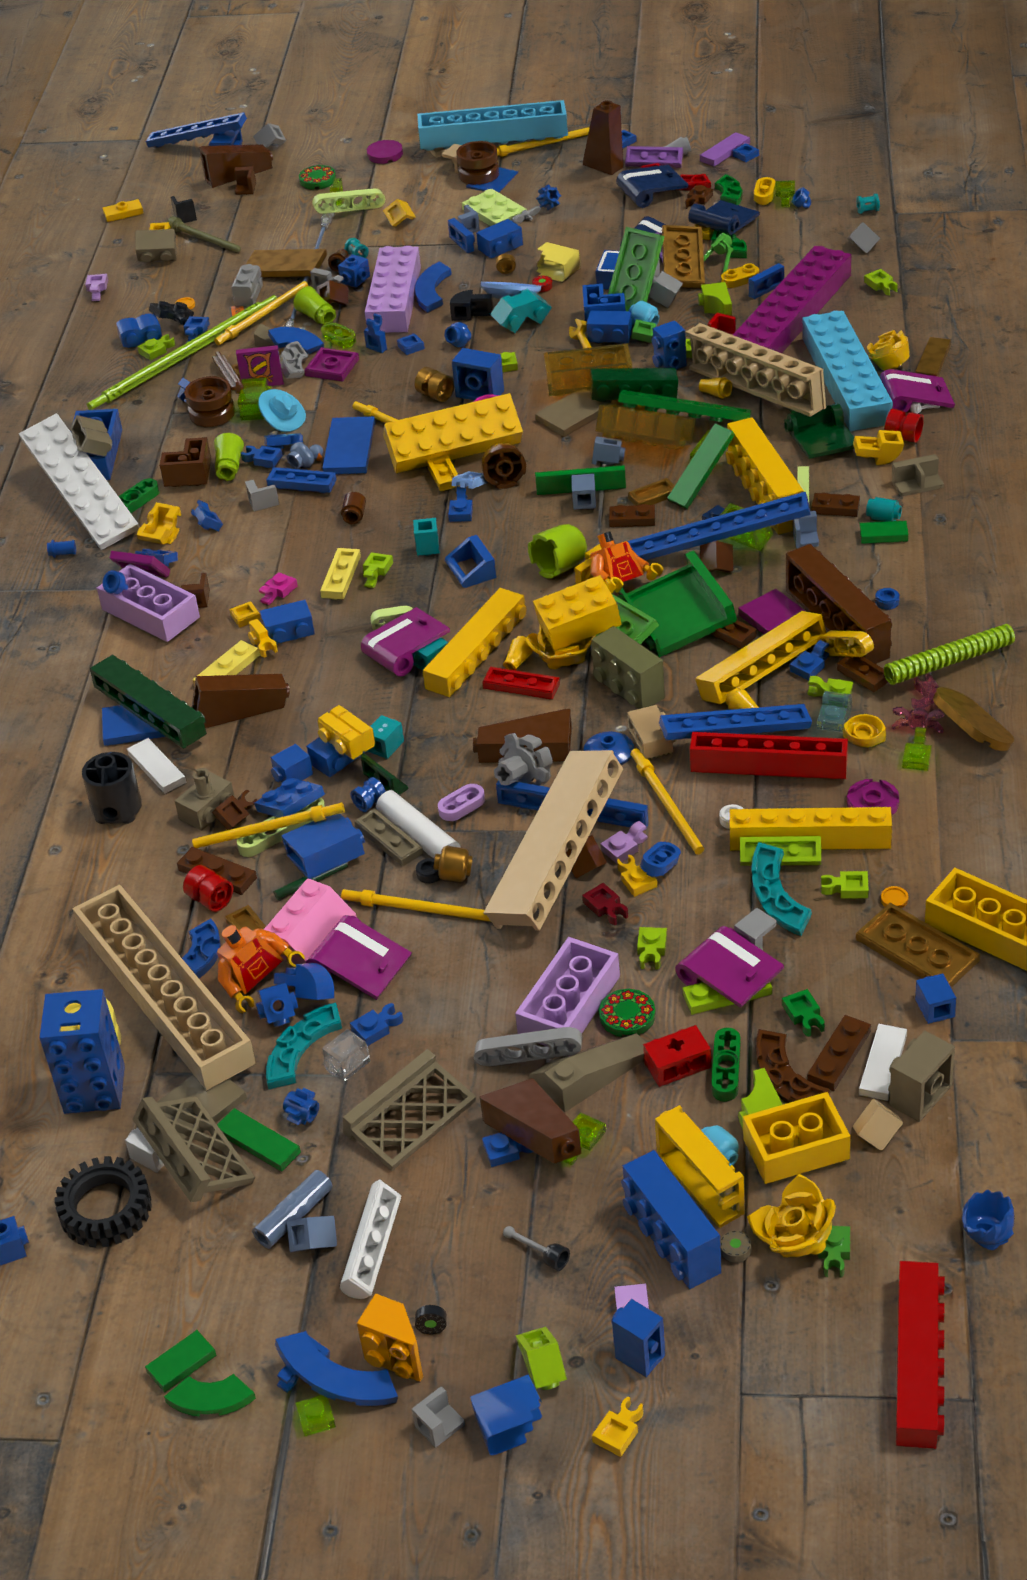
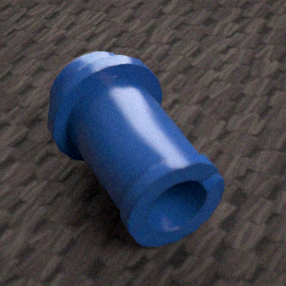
M51 540V542L47 543L48 556L56 558V555L76 554L75 540L62 542Z

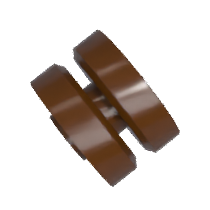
M473 141L465 143L457 149L459 179L462 182L479 185L492 182L499 176L497 147L493 143Z
M206 376L198 378L186 386L184 394L188 404L189 418L195 425L214 427L228 422L234 416L235 406L232 399L231 385L226 379L217 376Z

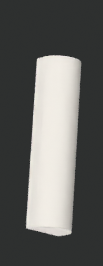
M389 790L379 797L376 803V810L417 842L433 859H435V854H441V850L445 846L461 848L457 841L396 792Z
M381 1180L371 1185L340 1284V1289L344 1294L356 1299H364L372 1295L401 1200V1195Z

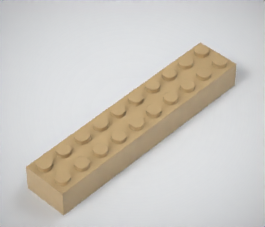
M121 885L72 908L79 932L206 1091L256 1064L251 1040Z

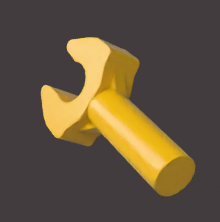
M575 319L578 328L569 327L570 338L579 339L585 353H590L592 347L585 334L587 322Z

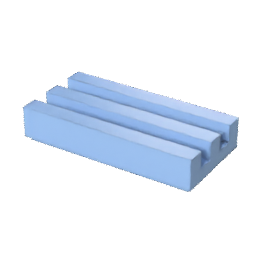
M471 471L452 478V486L460 485L463 488L468 486L470 489L488 483L483 473Z

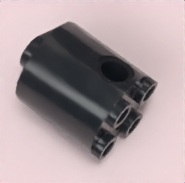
M105 752L89 759L82 768V778L96 822L99 824L121 822L129 824L133 822L135 815L142 806V799L130 758L119 752Z

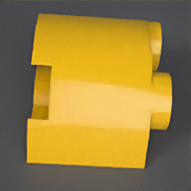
M156 502L153 509L148 513V524L143 523L138 529L137 538L162 545L166 543L171 544L176 539L180 529L176 528L177 516H181L180 507Z

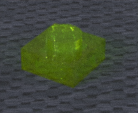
M320 1395L295 1403L304 1437L336 1427L327 1397Z

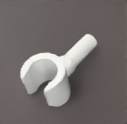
M912 402L910 411L918 414L922 409L939 408L940 406Z

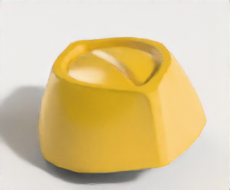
M860 714L850 718L844 724L843 737L854 745L872 747L885 742L886 727L878 717Z

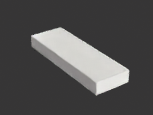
M149 738L127 748L128 755L164 794L186 783L185 776Z
M878 1024L859 1087V1095L888 1101L890 1096L888 1088L891 1080L889 1068L896 1057H901L907 1037V1029Z

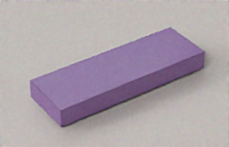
M735 132L702 153L700 161L716 166L732 156V150L745 143L750 144V137Z
M627 146L625 165L641 167L659 163L660 166L669 165L672 168H682L683 147Z

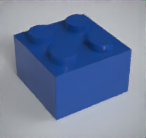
M462 348L452 360L456 397L475 400L480 396L501 395L504 392L501 354Z

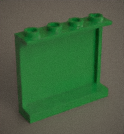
M694 550L685 554L688 565L631 592L625 593L623 588H621L619 596H617L656 619L659 626L645 639L649 650L654 649L659 658L715 632L716 629L723 628L737 621L733 603Z

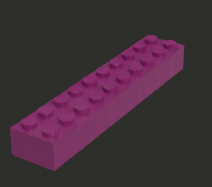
M814 246L733 335L783 353L801 333L802 317L817 314L851 276L852 254L841 250L827 249L823 246Z

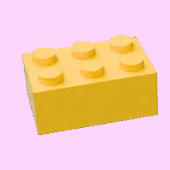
M601 575L533 601L538 622L554 651L602 633L613 626L618 627L622 625L617 603Z
M828 1092L743 1116V1140L764 1184L850 1159L851 1136Z

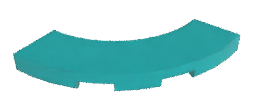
M758 842L751 867L753 887L758 901L764 911L774 918L778 925L794 934L802 936L812 911L810 908L793 900L782 887L780 866L784 851L781 848Z
M336 1002L303 1015L304 1019L297 1022L293 1027L289 1026L279 1036L266 1065L268 1090L295 1084L297 1065L306 1049L319 1038L342 1029Z

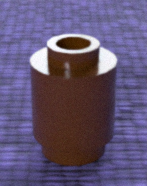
M349 492L344 497L341 515L348 524H357L363 518L366 498L361 493Z

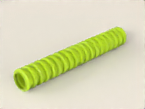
M1003 624L938 646L937 648L935 647L931 650L905 657V659L902 658L898 661L887 663L884 666V676L891 685H894L904 680L930 673V671L933 672L937 669L968 660L969 658L971 659L975 656L1006 647L1007 645H1012L1015 642V634L1009 624Z

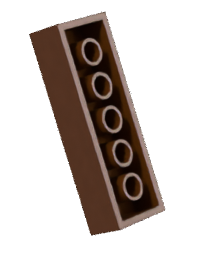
M811 544L787 552L786 592L807 612L821 614L826 631L866 632L871 637L874 648L863 657L875 664L889 659L892 646V620L890 616L879 609L874 601H871L860 588H857L847 576H844L833 563H830Z

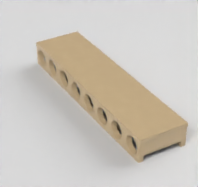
M701 323L685 332L686 336L690 337L693 364L689 366L690 370L712 379L726 377L728 380H731L732 386L809 417L826 408L823 368Z
M612 750L569 752L483 912L496 929H501L503 925L532 926L536 931H540L623 771ZM608 768H613L611 776L608 774ZM603 785V793L599 796L598 791ZM589 809H593L591 816H588L587 813ZM582 824V833L578 837L577 831ZM572 849L571 855L567 857L566 851ZM560 866L561 873L560 876L557 878L555 872L559 869ZM550 890V895L546 899L544 893ZM539 908V916L534 920L533 914Z

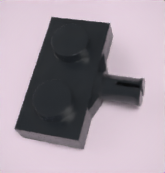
M159 301V303H150L149 311L158 318L172 319L183 326L189 316L194 315V312L187 307V304L182 302L170 304Z

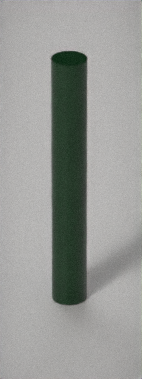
M346 862L311 878V880L318 882L347 868L348 864ZM304 876L274 890L275 898L280 900L295 893L306 881L307 877Z

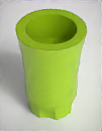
M304 287L296 294L293 304L297 311L324 326L332 324L336 318V311L313 287Z
M223 433L214 440L215 470L219 479L231 481L235 479V474L239 470L244 442L236 434Z

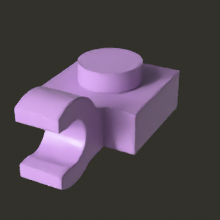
M107 274L87 275L85 285L87 292H92V301H100V292L107 289Z
M638 821L630 827L627 834L620 830L600 843L601 851L616 864L617 859H620L621 862L628 859L629 854L634 855L638 852V844L647 840V835L642 832L647 829L646 826Z

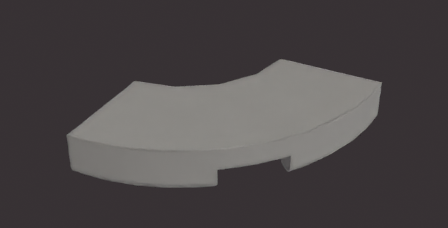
M298 341L289 343L280 355L282 372L287 379L301 378L305 373L302 362L306 361L308 354Z

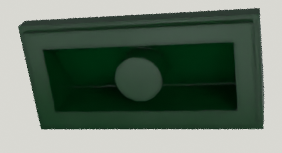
M364 753L361 755L363 774L368 778L374 777L379 780L385 791L392 790L400 795L409 789L406 784Z

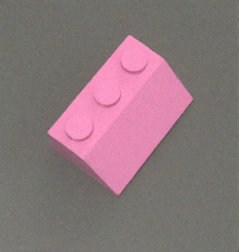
M307 878L264 930L278 935L290 945L289 949L291 951L303 953L305 960L300 958L299 955L294 954L291 957V961L293 964H304L343 916L356 917V913L330 886ZM282 955L281 957L287 961V957Z

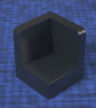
M174 196L170 197L175 217L180 218L183 223L197 220L192 199L177 202Z

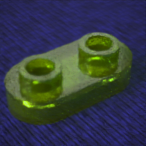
M334 322L324 324L321 327L322 338L342 348H350L356 343V333L352 329Z

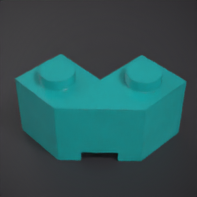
M529 289L521 290L520 294L502 297L490 315L501 326L516 333L526 317L541 324L552 309V306L541 296Z

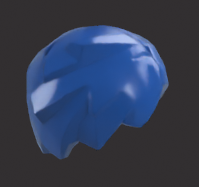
M986 1190L983 1193H974L966 1202L962 1212L963 1228L967 1235L980 1246L993 1251L1000 1245L1007 1243L1008 1239L1014 1235V1207L1009 1196L1004 1198L1001 1191L992 1193L990 1190Z

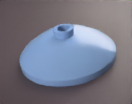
M483 281L480 284L485 292L492 294V297L497 299L507 295L511 297L520 294V291L529 289L536 294L541 291V286L532 284Z

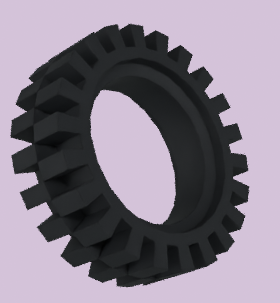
M104 1156L103 1164L99 1163L97 1157L91 1159L93 1166L88 1167L86 1162L79 1164L81 1172H77L74 1168L69 1171L71 1179L63 1177L60 1181L62 1187H57V1197L54 1199L62 1229L68 1234V1237L71 1240L76 1238L78 1244L83 1246L88 1241L89 1247L95 1248L98 1240L101 1241L102 1247H109V1239L114 1238L115 1244L122 1243L120 1235L125 1234L128 1239L134 1236L132 1227L139 1231L143 1227L141 1220H148V1211H151L152 1208L151 1194L142 1170L138 1166L135 1168L134 1163L130 1160L124 1163L123 1158L117 1157L113 1164L111 1156ZM108 1183L118 1184L130 1192L127 1205L119 1213L109 1218L91 1220L77 1212L80 1198L87 1191L99 1185Z

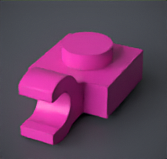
M278 572L259 589L260 593L265 594L260 602L269 605L278 596L281 598L286 597L298 587L297 579Z

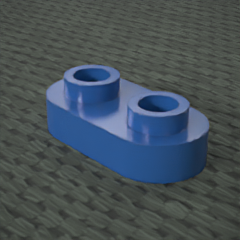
M658 842L643 854L640 867L648 876H662L678 863L681 851L672 843Z

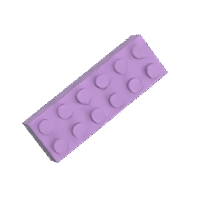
M386 246L379 248L365 308L366 320H374L373 314L381 315L383 321L380 330L385 333L408 332L415 299V285L421 270L419 247Z

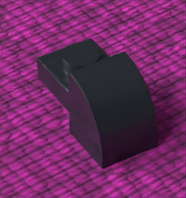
M466 290L455 294L450 300L451 321H470L472 316H491L490 314L493 311L492 294H473V290Z

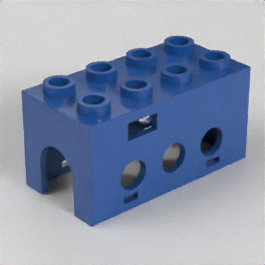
M104 990L45 994L40 1041L63 1113L121 1109L125 1063ZM78 1003L81 1005V1008L75 1013L65 1012V1008L69 1004ZM80 1025V1030L61 1031V1027Z

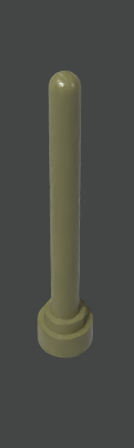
M171 216L167 221L170 224V229H174L175 233L182 231L236 253L241 251L239 245L187 226L180 218Z

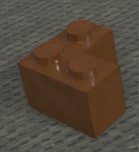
M207 437L186 438L184 451L163 452L161 454L159 466L164 487L199 486L208 483L211 454Z

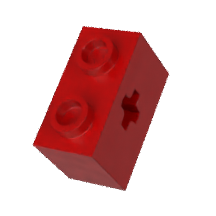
M696 1025L643 1044L644 1063L658 1087L712 1068L711 1048Z

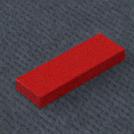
M490 667L482 684L483 689L553 700L560 685V677Z

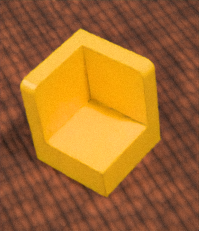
M396 199L383 210L393 227L399 225L406 218L411 220L416 218L408 203Z

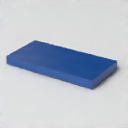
M374 416L332 418L322 467L323 472H334L336 474L367 473L375 427Z

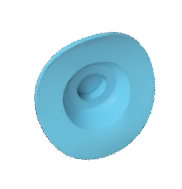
M270 389L264 391L258 399V406L262 416L278 431H294L306 419V413L302 404L285 391Z

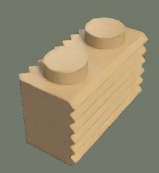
M657 705L627 712L628 728L645 759L657 758L658 755L662 756L668 753L671 754L673 752V743L676 742V740H665L659 725L660 715H665V713L660 712Z

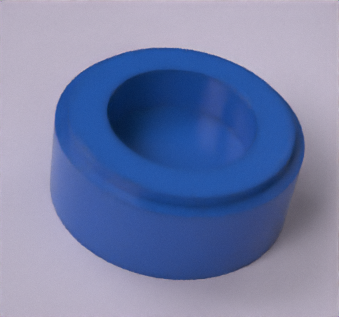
M883 588L876 592L875 603L881 609H894L899 605L900 595L892 588Z

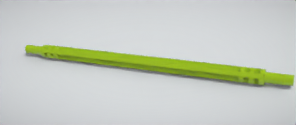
M272 295L262 302L254 303L103 391L102 395L88 402V409L93 410L105 402L109 403L214 342V339L224 333L226 328L240 323L277 299V297Z

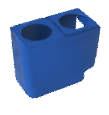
M529 1374L470 1396L474 1415L491 1456L526 1443L525 1433L533 1431L532 1423L542 1418L539 1409V1400L541 1402V1399Z

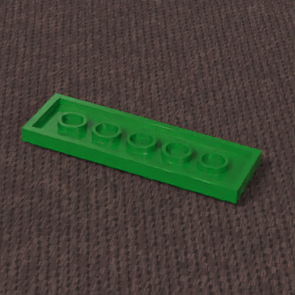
M622 390L619 393L618 402L623 403V407L636 408L637 405L645 406L644 410L657 412L660 408L666 409V413L672 415L686 412L688 417L701 418L702 415L710 416L709 420L722 422L723 419H731V422L751 417L752 411L750 409Z

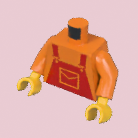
M611 531L597 536L601 550L590 554V574L593 577L601 575L611 593L614 590L618 593L624 585L623 582L642 576L644 572H647L646 577L648 580H655L657 576H661L663 567L658 563H652L649 566L647 561L640 558L631 549L629 542L624 541L615 544Z
M230 925L222 931V937L226 942L217 950V955L220 959L218 962V981L231 998H235L236 1010L240 1013H245L246 1011L241 1005L242 1000L247 1001L251 1008L255 1006V1002L252 997L243 996L241 992L247 994L284 960L281 957L282 955L287 957V963L291 967H296L291 961V957L294 954L299 955L303 960H305V957L300 951H291L289 949L290 945L274 932L260 928L252 931L246 926L238 931L236 926Z

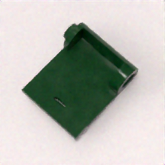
M839 403L828 405L825 409L811 417L796 412L787 414V418L784 420L785 431L790 433L809 459L854 449V436L844 425V414Z

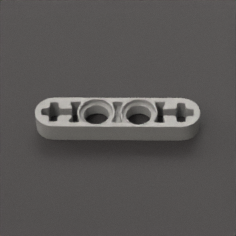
M562 1027L485 1038L476 1042L474 1060L483 1066H496L574 1055L581 1050L582 1033L576 1028ZM535 1043H544L548 1046L540 1047L535 1045ZM508 1047H517L521 1050L514 1051L508 1049Z

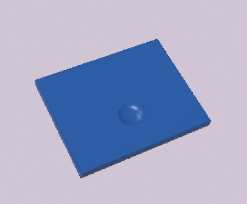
M499 167V176L492 182L479 185L468 184L466 188L480 191L493 189L499 193L519 171Z

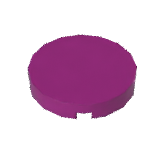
M380 140L372 143L366 149L369 160L377 164H386L388 160L395 162L403 155L402 144L395 140Z
M864 779L856 782L849 788L847 808L891 807L892 816L899 807V792L894 785L887 781L879 780V782H873V779Z

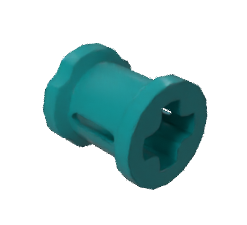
M875 193L869 197L857 196L856 205L858 213L863 214V211L870 210L879 211L880 201L878 194Z
M355 237L349 238L346 241L344 249L349 255L353 254L367 258L369 249L366 245L361 244Z

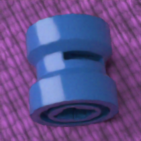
M371 777L364 782V786H358L353 789L350 796L355 806L360 811L366 812L373 807V803H377L379 797L386 791L379 780Z

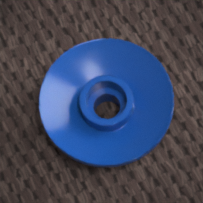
M613 731L598 733L589 738L584 745V751L612 750L620 765L625 764L632 758L630 753L634 749L633 741L628 736Z

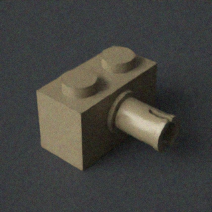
M205 768L196 769V772H193L192 776L195 784L175 800L179 820L201 831L215 820L216 817L212 813L213 810L230 796H234L232 782L209 772Z

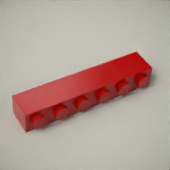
M692 732L690 744L691 772L846 779L848 739Z
M900 1261L896 1446L937 1449V1435L944 1436V1415H938V1406L944 1407V1386H938V1378H944L945 1360L944 1358H938V1350H944L945 1331L938 1330V1322L944 1323L945 1303H938V1295L944 1296L945 1276H938V1263Z

